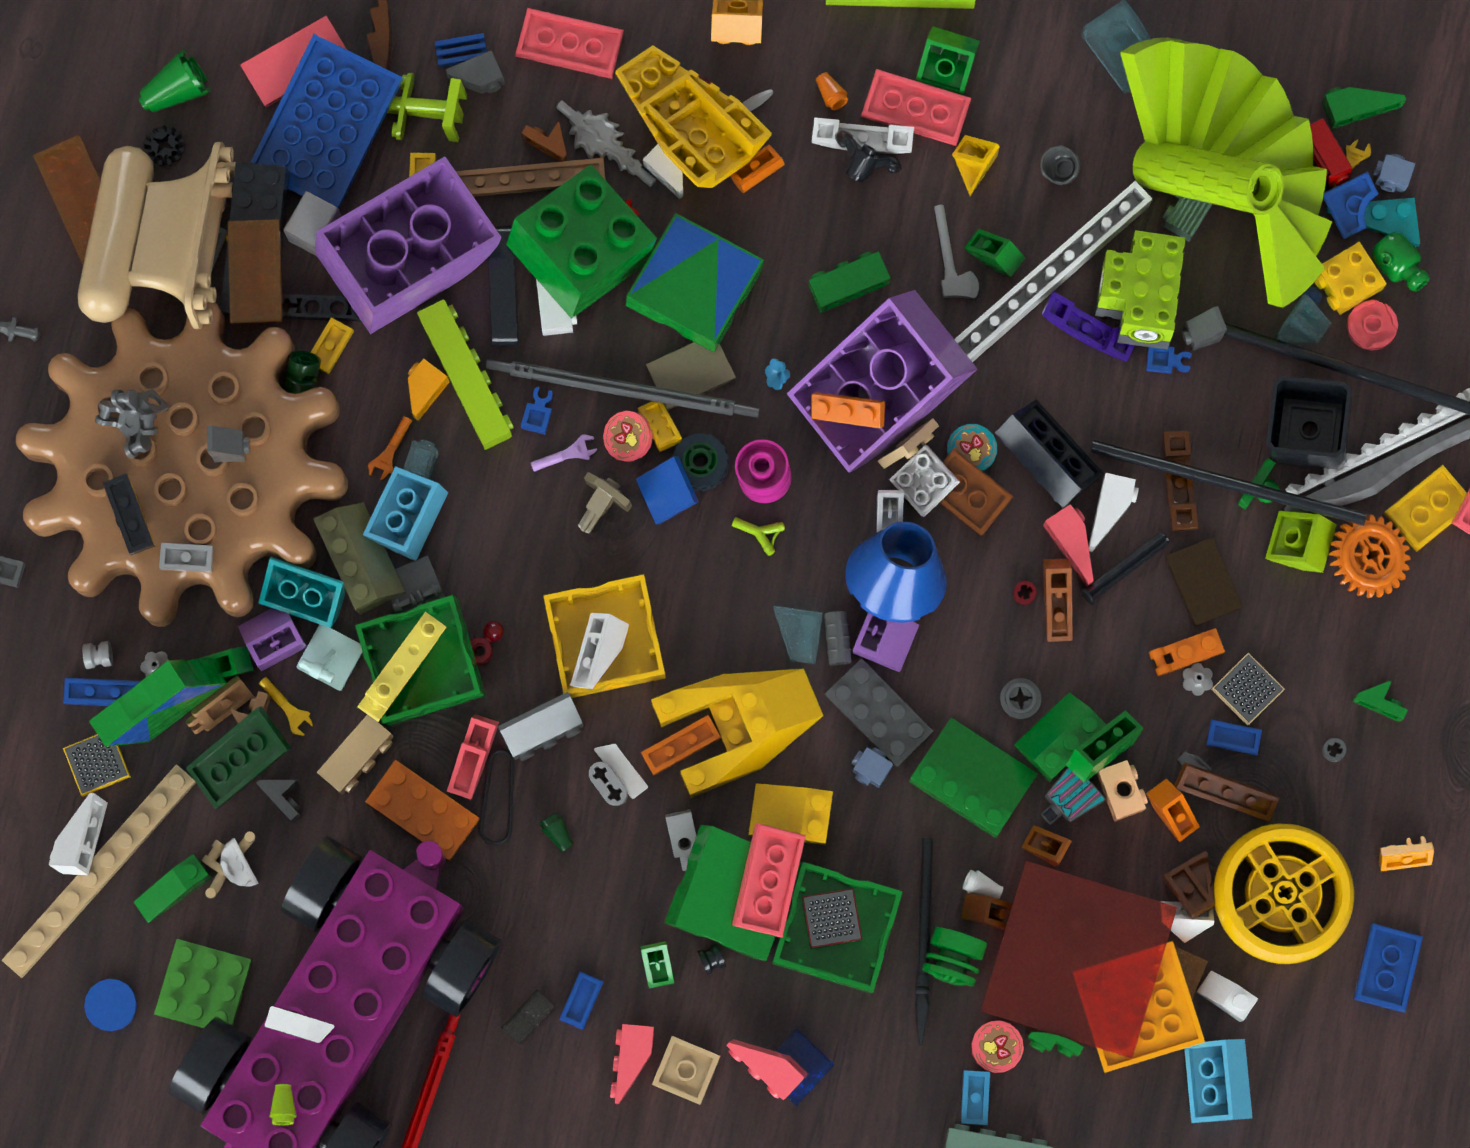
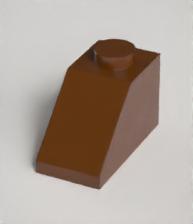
M966 894L961 919L979 925L1018 932L1022 907L990 896Z

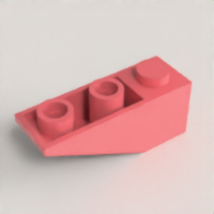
M622 1024V1030L617 1029L616 1045H620L619 1056H614L613 1071L618 1072L617 1082H612L610 1098H615V1104L621 1103L652 1055L654 1027Z
M735 1039L726 1045L730 1049V1055L738 1062L742 1060L749 1067L748 1072L755 1079H762L768 1085L767 1090L777 1099L779 1097L782 1100L787 1098L808 1075L789 1055Z

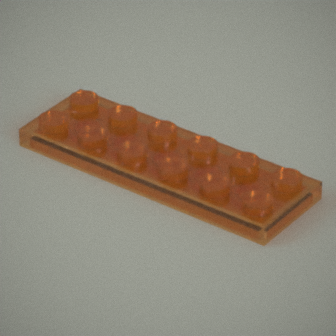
M77 135L33 156L84 265L101 181L80 135Z

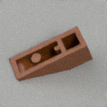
M1068 558L1043 559L1047 642L1073 641L1072 567Z

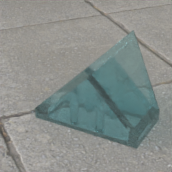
M1303 294L1274 339L1287 343H1319L1332 323L1307 294Z

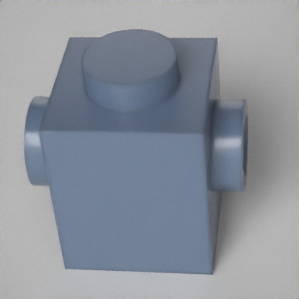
M1386 154L1383 161L1378 160L1373 174L1377 176L1375 184L1387 192L1398 191L1404 193L1409 185L1415 163L1405 160L1403 156L1398 154Z
M873 747L872 750L866 748L864 753L859 750L851 764L855 766L853 773L856 774V780L866 786L871 783L879 788L891 770L893 763L885 759L887 755L884 752Z

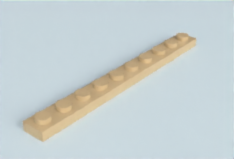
M176 764L93 857L89 875H77L2 961L23 978L196 784L195 780Z

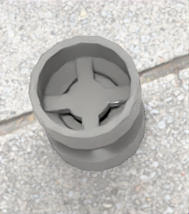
M101 641L99 645H93L92 643L83 644V661L86 669L95 668L99 664L104 667L113 665L110 641Z

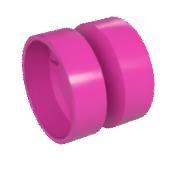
M770 440L752 441L746 444L736 457L735 471L739 485L749 499L758 503H771L779 500L786 494L791 485L792 474L788 457L783 448L777 443Z

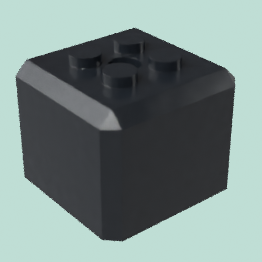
M1281 376L1275 380L1266 442L1268 457L1278 464L1336 470L1345 464L1352 407V389L1346 382ZM1306 424L1316 425L1318 429L1316 434L1312 436L1305 435L1302 430Z

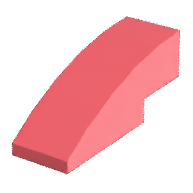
M477 714L471 717L447 792L470 800L472 799L499 725L498 721Z

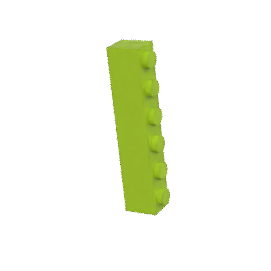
M443 299L418 311V317L484 449L487 450L511 438L510 429L514 427L508 415L503 416L499 410V407L503 405L496 392L491 394L488 385L492 383L485 370L480 372L477 363L481 361L474 348L469 350L466 341L470 339L463 326L458 328L455 319L459 317L453 305L447 306Z

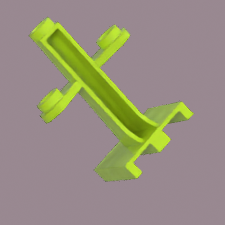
M414 73L403 75L404 79L401 83L402 97L395 96L387 112L399 114L398 122H394L392 126V137H396V140H403L406 117L408 115L443 120L442 127L448 141L459 142V136L454 123L462 124L464 113L459 104V99L467 100V93L461 79L451 78L447 100L410 98L414 86Z

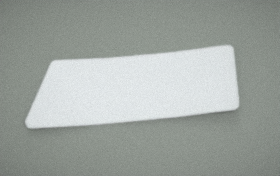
M616 744L594 748V751L601 760L613 769L632 799L648 788V785Z
M273 1006L270 1007L265 1027L320 1043L334 1028L332 1024Z

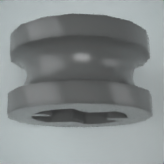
M1332 738L1326 741L1322 753L1326 760L1335 763L1344 758L1347 748L1342 740ZM1337 744L1340 746L1338 750L1341 749V754H1336L1335 757L1329 755L1331 751H1327V747Z

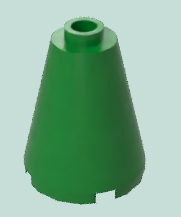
M183 49L178 52L140 90L141 97L138 99L146 111L150 109V111L156 112L205 96L211 92L210 86L206 88L204 85L207 78L193 56L190 58L185 56L188 52L187 50Z

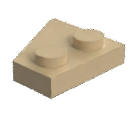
M932 418L902 440L892 452L880 458L878 462L885 469L904 456L906 459H909L919 451L917 446L920 443L923 446L934 437L932 432L939 425Z

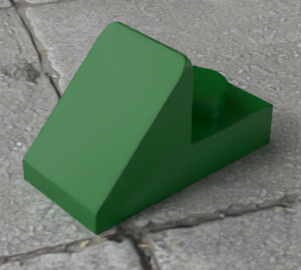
M1391 681L1362 691L1355 695L1352 702L1398 722L1405 718L1408 709L1402 707L1403 703L1392 698L1384 699Z

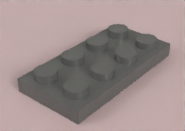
M862 658L825 693V696L877 749L887 755L886 758L896 768L934 732Z

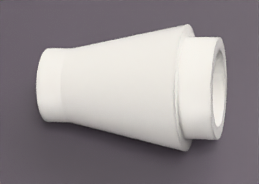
M970 870L963 884V889L967 890L968 894L990 896L999 899L1003 892V886L998 885L979 870L976 872Z

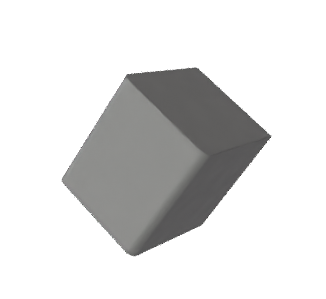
M306 191L283 231L289 242L316 256V231L339 219L342 215L339 208Z

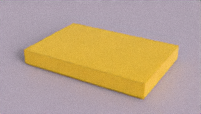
M1442 465L1387 509L1384 515L1396 528L1400 529L1401 535L1406 537L1407 542L1417 552L1452 524L1467 492Z

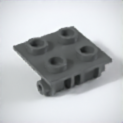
M428 555L395 569L406 592L391 600L395 613H404L418 605L445 597Z

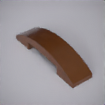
M1189 430L1163 432L1164 459L1191 466ZM1165 472L1172 531L1198 529L1196 503H1194L1192 479Z

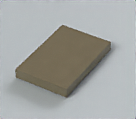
M693 342L646 364L656 387L703 395L736 380L720 344L715 353ZM664 403L667 411L677 407L676 405Z

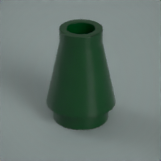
M557 812L539 823L542 827L541 831L558 847L560 852L565 851L574 844L563 817H559Z

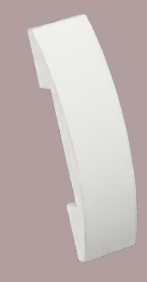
M814 118L812 143L847 150L846 147H840L835 140L836 132L845 130L853 135V138L861 147L867 144L877 151L876 153L898 154L912 152L914 127L889 125V128L840 123L836 119Z

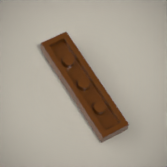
M1184 762L1174 784L1176 789L1266 821H1270L1280 799L1275 794Z

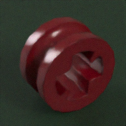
M1029 581L1017 583L1013 590L1014 600L1021 605L1032 603L1036 597V587ZM1025 586L1026 590L1028 588L1031 590L1028 599H1023L1024 596L1019 597L1018 593H1020L1021 587Z

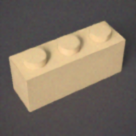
M366 715L317 773L342 795L346 791L350 793L359 783L357 778L363 772L368 773L376 763L374 759L380 752L384 754L392 746L393 742L391 739L393 735L372 717Z

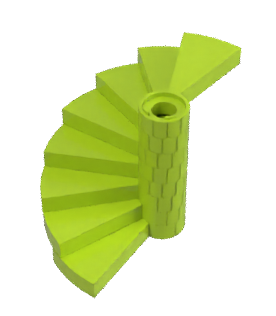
M1169 37L1144 40L1122 50L1120 54L1145 140L1137 150L1133 160V175L1136 182L1146 189L1253 213L1256 219L1268 304L1283 308L1293 302L1316 281L1325 269L1316 256L1332 224V221L1318 216L1325 190L1327 169L1313 166V143L1309 119L1293 115L1290 102L1277 78L1263 76L1250 61L1235 51L1218 49L1205 44Z

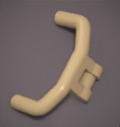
M247 832L238 844L243 854L255 841L256 836L253 832ZM218 840L214 841L212 844L213 848L209 854H205L201 860L218 872L212 884L205 892L206 896L211 899L217 896L227 878L222 872L221 865L216 862L225 846Z

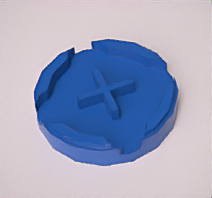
M106 979L99 981L90 988L85 997L84 1009L92 1025L101 1030L116 1031L123 1029L132 1022L138 1002L135 992L128 984L120 980Z

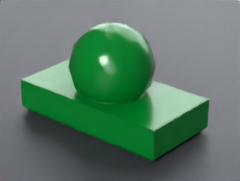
M1269 458L1268 460L1266 459L1252 480V483L1280 490L1274 480L1267 478L1276 463ZM1243 494L1238 505L1246 509L1254 496ZM1257 497V499H1258L1259 501L1264 502V503H1271V502H1273V501H1269V500H1266V499H1262V498H1258V497Z

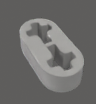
M604 762L594 763L589 769V778L608 804L613 806L624 804L627 800L628 792L613 769ZM596 768L607 769V772H605V777L608 779L607 783H604L601 778L595 779L594 776L597 774ZM612 785L614 789L622 790L619 801L616 799L610 800L609 797L612 795V792L608 786Z

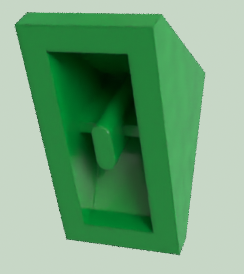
M666 941L640 946L649 989L674 984Z

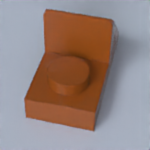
M559 122L548 137H546L547 134L538 127L531 128L526 125L521 133L524 142L558 162L568 161Z

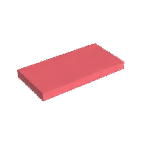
M527 8L515 55L519 58L612 79L624 30Z
M327 16L240 64L265 108L282 99L313 34L346 49Z
M876 69L861 117L888 126L914 127L915 134L957 146L971 98Z
M755 823L732 926L783 937L806 835Z

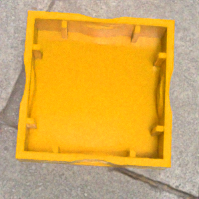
M644 574L610 581L594 588H577L543 595L563 693L568 692L571 698L666 678ZM591 613L611 614L628 623L629 627L622 650L593 689L570 686Z

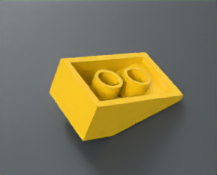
M756 783L749 835H753L755 823L806 835L804 843L825 846L833 791Z

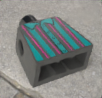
M1067 768L1045 795V798L1051 805L1041 815L1050 825L1061 816L1069 824L1101 805L1106 799L1089 780L1083 783Z

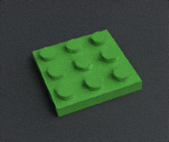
M176 939L154 1015L205 1028L214 1017H219L233 1026L253 960Z

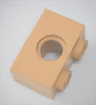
M1128 760L1103 768L1096 773L1114 822L1146 809L1147 797L1143 789H1138L1135 781L1138 779L1137 771L1134 765H1129ZM1118 784H1126L1130 789V794L1128 796L1119 795L1117 792Z

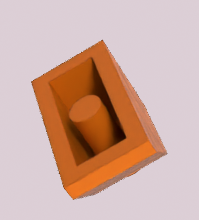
M1163 780L1146 793L1156 813L1179 842L1200 827L1183 794L1169 780Z

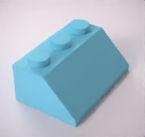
M395 466L363 536L397 554L416 561L448 492L437 482Z
M1245 1039L1208 1041L1184 1048L1191 1123L1251 1119L1252 1107Z

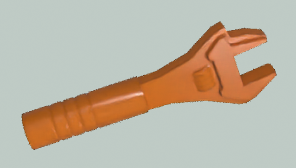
M403 416L387 448L377 458L368 463L370 476H372L375 467L384 470L381 480L385 479L389 473L392 474L394 453L412 422L411 419Z

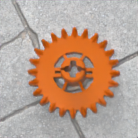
M1372 514L1367 516L1364 526L1348 522L1350 526L1342 524L1340 528L1344 533L1336 532L1334 534L1340 541L1330 543L1337 550L1329 553L1330 556L1337 557V560L1330 563V566H1339L1334 576L1344 575L1340 584L1350 582L1348 591H1353L1358 587L1357 596L1363 595L1366 591L1367 598H1371L1375 592L1376 597H1382L1384 590L1386 594H1390L1392 586L1393 588H1398L1400 586L1399 580L1406 579L1402 571L1409 570V566L1405 564V561L1411 560V557L1405 554V551L1410 549L1409 546L1402 544L1406 537L1398 536L1400 529L1392 530L1393 523L1391 521L1384 524L1382 516L1375 520ZM1368 538H1374L1377 541L1375 544H1371ZM1381 543L1385 547L1387 555H1384L1383 549L1379 546ZM1359 544L1360 548L1355 552V548ZM1368 554L1371 556V558H1370L1369 560L1367 559V556H1366V555H1368ZM1383 559H1387L1385 568L1381 564ZM1371 568L1374 574L1366 573L1365 570Z

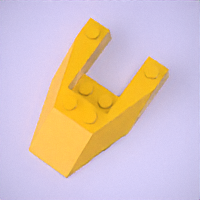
M804 669L722 674L651 699L661 727L709 708L727 750L723 754L680 771L690 798L763 769L766 764L823 717Z

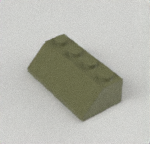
M364 502L338 507L313 519L336 570L344 582V587L354 609L359 615L406 593L385 547L363 536L371 518Z

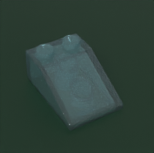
M1122 0L1086 24L1081 36L1123 93L1126 94L1131 90L1120 52L1133 44L1151 38L1128 2Z

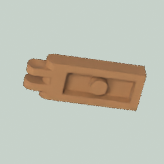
M236 675L227 684L192 709V716L186 720V724L192 727L191 730L194 734H198L204 729L209 731L232 714L231 710L236 711L250 700L253 694Z

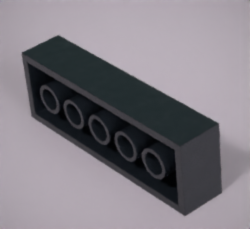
M235 162L221 312L225 316L275 320L276 318L275 303L278 298L284 237L283 230L285 227L290 171L286 166Z

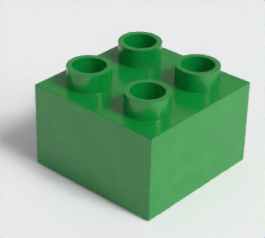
M590 164L514 219L506 245L572 319L642 268L649 259L657 238Z

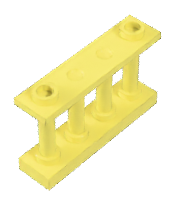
M425 612L365 693V697L357 707L379 722L436 644L446 626Z

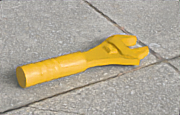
M1358 140L1354 141L1350 146H1346V158L1351 164L1352 170L1360 162L1371 156L1369 143L1365 151L1356 148ZM1334 185V186L1330 187L1329 190H1331V189H1333V188H1335V187H1337V186Z
M267 677L263 678L259 685L284 710L292 733L304 736L305 734L298 727L304 720L313 726L309 718L311 713L292 706Z

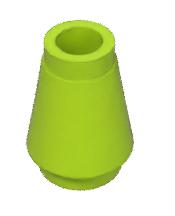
M289 1084L275 1085L269 1116L272 1118V1124L274 1125L294 1124V1118L297 1117L291 1085Z

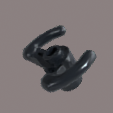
M845 130L836 132V142L840 147H846L850 156L845 172L850 178L863 182L865 178L868 179L872 170L888 166L889 173L901 171V162L891 154L878 155L876 154L877 151L867 144L861 147L850 132Z

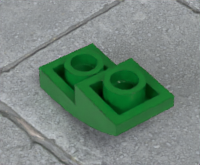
M1030 1032L1026 1037L1031 1040L1029 1045L1042 1053L1044 1050L1051 1051L1053 1046L1057 1044L1059 1046L1057 1050L1071 1058L1072 1055L1079 1056L1084 1048L1070 1039L1050 1033Z

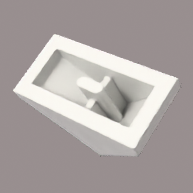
M878 490L877 532L893 523L903 522L904 490Z

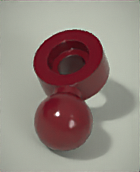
M491 621L485 625L483 638H474L470 641L478 665L490 661L493 656L491 643L503 637L504 628L497 621ZM479 648H484L485 650L482 656H477Z

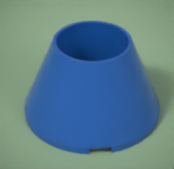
M911 522L893 523L862 541L850 554L845 569L848 590L861 603L860 607L871 615L890 622L905 623L920 620V617L937 609L946 592V572L935 542L926 529ZM889 558L903 559L914 567L900 566Z

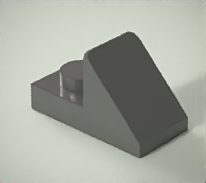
M259 780L256 783L293 823L301 817L297 812L300 806L291 797L287 800L285 799L299 785V782L296 780Z

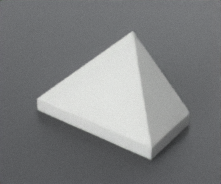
M1160 902L1162 923L1184 943L1214 925L1213 907L1192 919L1180 902Z

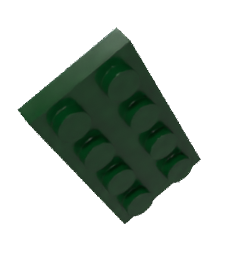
M261 706L245 717L188 765L186 769L212 806L218 809L289 751L291 746Z

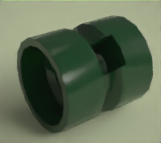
M293 351L288 356L286 367L288 372L285 374L283 389L288 393L298 394L316 388L317 376L321 365L320 357L307 351Z

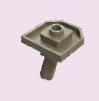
M589 472L584 477L586 484L596 491L586 506L587 511L579 522L578 527L583 532L591 533L600 517L608 511L613 503L629 512L632 504L618 490L620 488L618 483L610 478H607L605 481L601 477L598 478Z

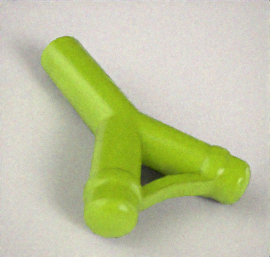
M735 517L732 523L733 527L754 535L768 556L775 553V539L781 531L785 530L783 522L756 526ZM775 533L772 543H770L766 534Z

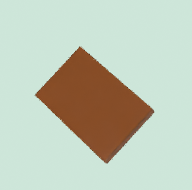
M953 449L943 463L957 477L960 483L940 503L980 536H983L1014 496L960 452Z

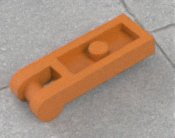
M1214 628L1173 644L1154 649L1149 652L1151 660L1154 659L1157 668L1155 671L1157 676H1162L1225 653L1218 632ZM1170 654L1173 663L1166 664L1164 656Z

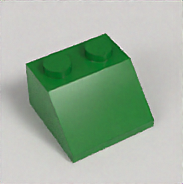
M932 26L926 41L916 81L964 95L980 40Z

